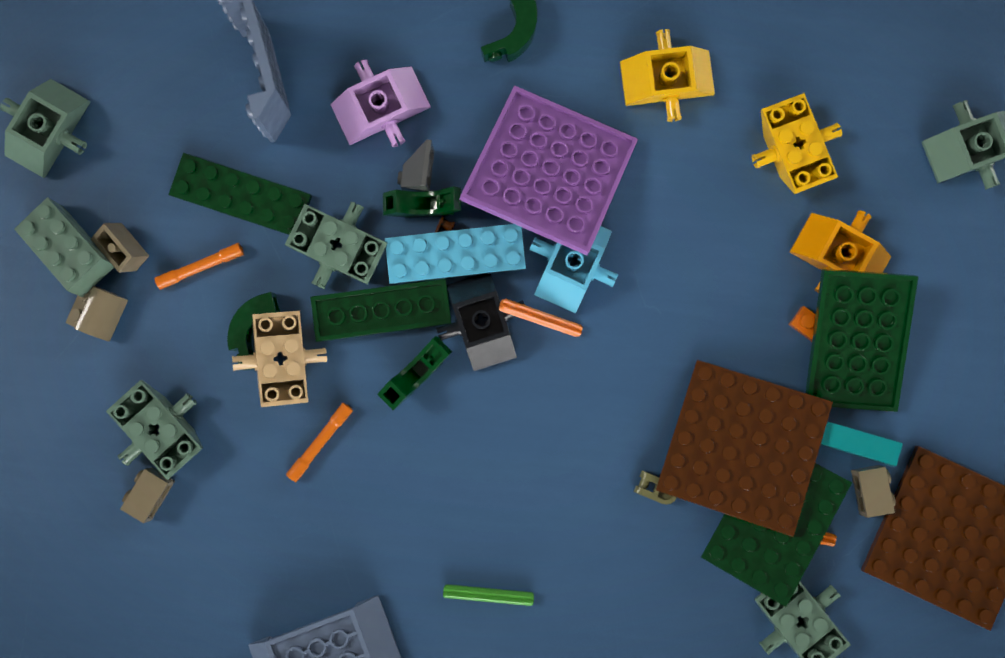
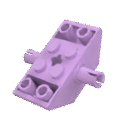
M361 60L364 70H362L359 62L354 65V68L357 70L362 82L347 88L330 105L349 145L385 130L391 146L397 147L398 144L395 137H397L400 145L405 142L397 124L431 108L412 67L388 69L374 76L368 61ZM381 100V102L383 103L380 106L377 105V101Z

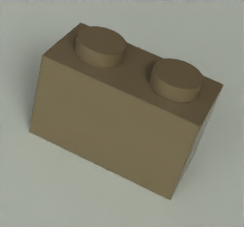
M104 223L91 238L119 273L137 271L149 257L148 253L122 223Z
M875 465L851 470L859 514L861 516L869 518L895 513L894 506L896 505V500L890 490L891 475L886 470V467Z
M153 467L141 470L134 479L136 484L132 490H128L122 499L124 503L120 510L142 523L153 519L175 483L171 478L167 480Z

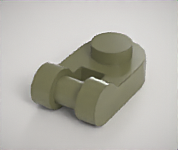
M642 470L639 476L641 477L640 483L635 486L633 492L666 505L676 500V497L656 491L660 477ZM649 482L656 484L653 492L647 490Z

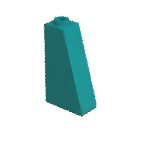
M828 421L821 441V445L892 467L897 466L903 443Z

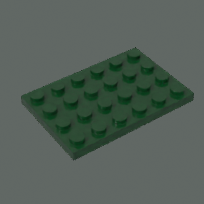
M822 269L806 394L832 401V407L898 412L919 276Z
M815 463L794 537L724 514L701 558L782 606L787 607L852 482Z

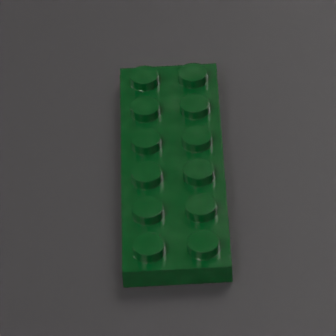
M186 153L182 154L168 194L171 197L290 235L304 204L309 205L312 198L311 194Z
M446 279L310 297L316 342L452 323Z

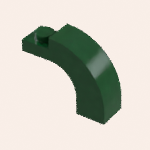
M510 0V7L516 21L515 27L505 38L481 47V55L484 62L489 60L490 62L498 61L503 57L502 55H506L507 61L511 62L527 50L536 32L537 6L535 0Z
M453 186L429 192L404 190L383 193V215L407 218L454 215V212L461 211V187Z
M268 292L251 298L234 314L228 329L227 343L230 351H239V354L236 356L253 355L251 342L253 334L252 314L280 312L275 293Z
M436 335L401 372L388 381L377 395L394 411L443 364L453 351Z

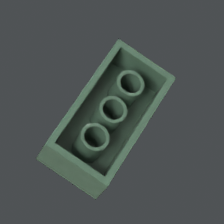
M48 197L14 228L68 292L80 297L86 295L114 268L62 205Z

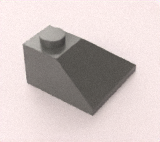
M426 140L403 164V171L398 172L397 183L401 185L402 190L412 192L430 191L435 152L432 140Z

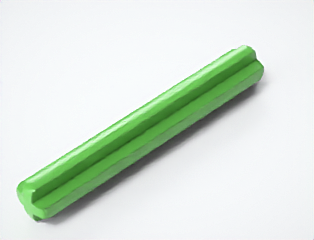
M448 584L444 586L443 590L444 598L532 606L534 603V593Z

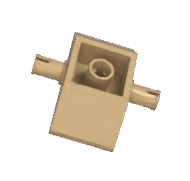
M300 311L252 314L255 352H253V355L232 356V363L242 362V364H233V371L255 369L257 371L261 407L308 403L305 366L307 363L327 362V356H317L326 354V348L310 350L303 348ZM278 353L286 357L282 365L273 360V358L277 357Z

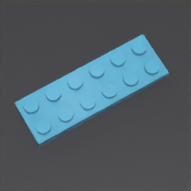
M516 224L385 238V242L388 243L386 246L389 284L526 269L522 228Z

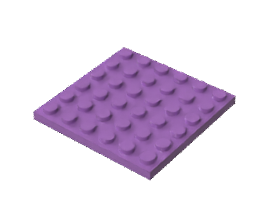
M514 86L461 193L460 200L588 256L638 139Z

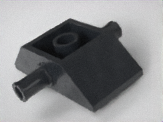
M491 273L480 274L448 284V292L457 319L453 323L436 327L438 334L447 331L438 335L441 340L458 335L463 337L473 371L517 358L506 323L508 319L515 318L516 316L499 310L500 301ZM521 300L520 302H517V303H520V304L525 305L523 300ZM479 315H482L483 318H488L483 327L475 323Z

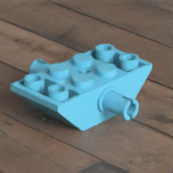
M600 226L588 256L557 243L553 246L535 237L529 250L547 257L549 262L534 295L576 313L591 280L596 279L613 287L618 274L600 267L599 264L612 231ZM573 257H576L577 263L580 265L572 267L568 259L572 260Z

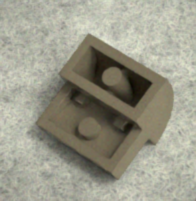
M94 286L83 297L77 296L66 323L75 327L78 331L110 342L128 300Z

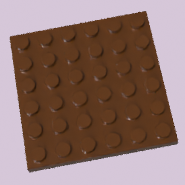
M697 360L656 491L794 537L833 402Z
M915 446L894 493L896 505L894 506L895 513L884 516L861 571L991 631L1005 599V486L927 449Z

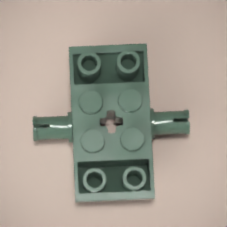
M49 79L30 90L21 105L10 98L3 100V102L10 105V108L1 103L0 109L13 116L5 130L4 155L39 176L46 177L64 146L78 155H81L84 150L77 147V145L86 149L87 143L72 135V132L89 106L90 101L58 82Z
M968 100L954 104L952 107L960 124L921 142L937 183L976 170V172L979 171L985 190L1000 185L993 165H995V162L1005 159V111L995 112L977 119L972 115Z
M351 201L344 218L338 220L304 204L285 245L319 262L320 267L314 280L311 282L312 284L325 289L333 271H339L365 284L369 283L388 243L357 229L355 224L364 209L361 205H356V203ZM340 241L342 248H336L335 250L334 244Z
M143 380L136 383L106 410L132 440V444L118 455L119 460L123 458L122 463L129 466L135 458L143 453L160 473L169 480L203 449L195 430L183 417L187 411L197 404L195 399L192 400L193 396L186 393L173 406L165 396ZM157 425L160 426V428L158 429L159 433H157L156 431Z
M799 582L787 607L782 606L762 593L759 594L754 600L774 626V631L759 642L760 646L770 655L772 651L785 642L788 643L799 658H836L850 646V643L827 616L825 608L840 598V594L836 593L837 590L832 585H829L828 588L814 597ZM799 616L802 617V619L800 620V622H799L798 619H797Z

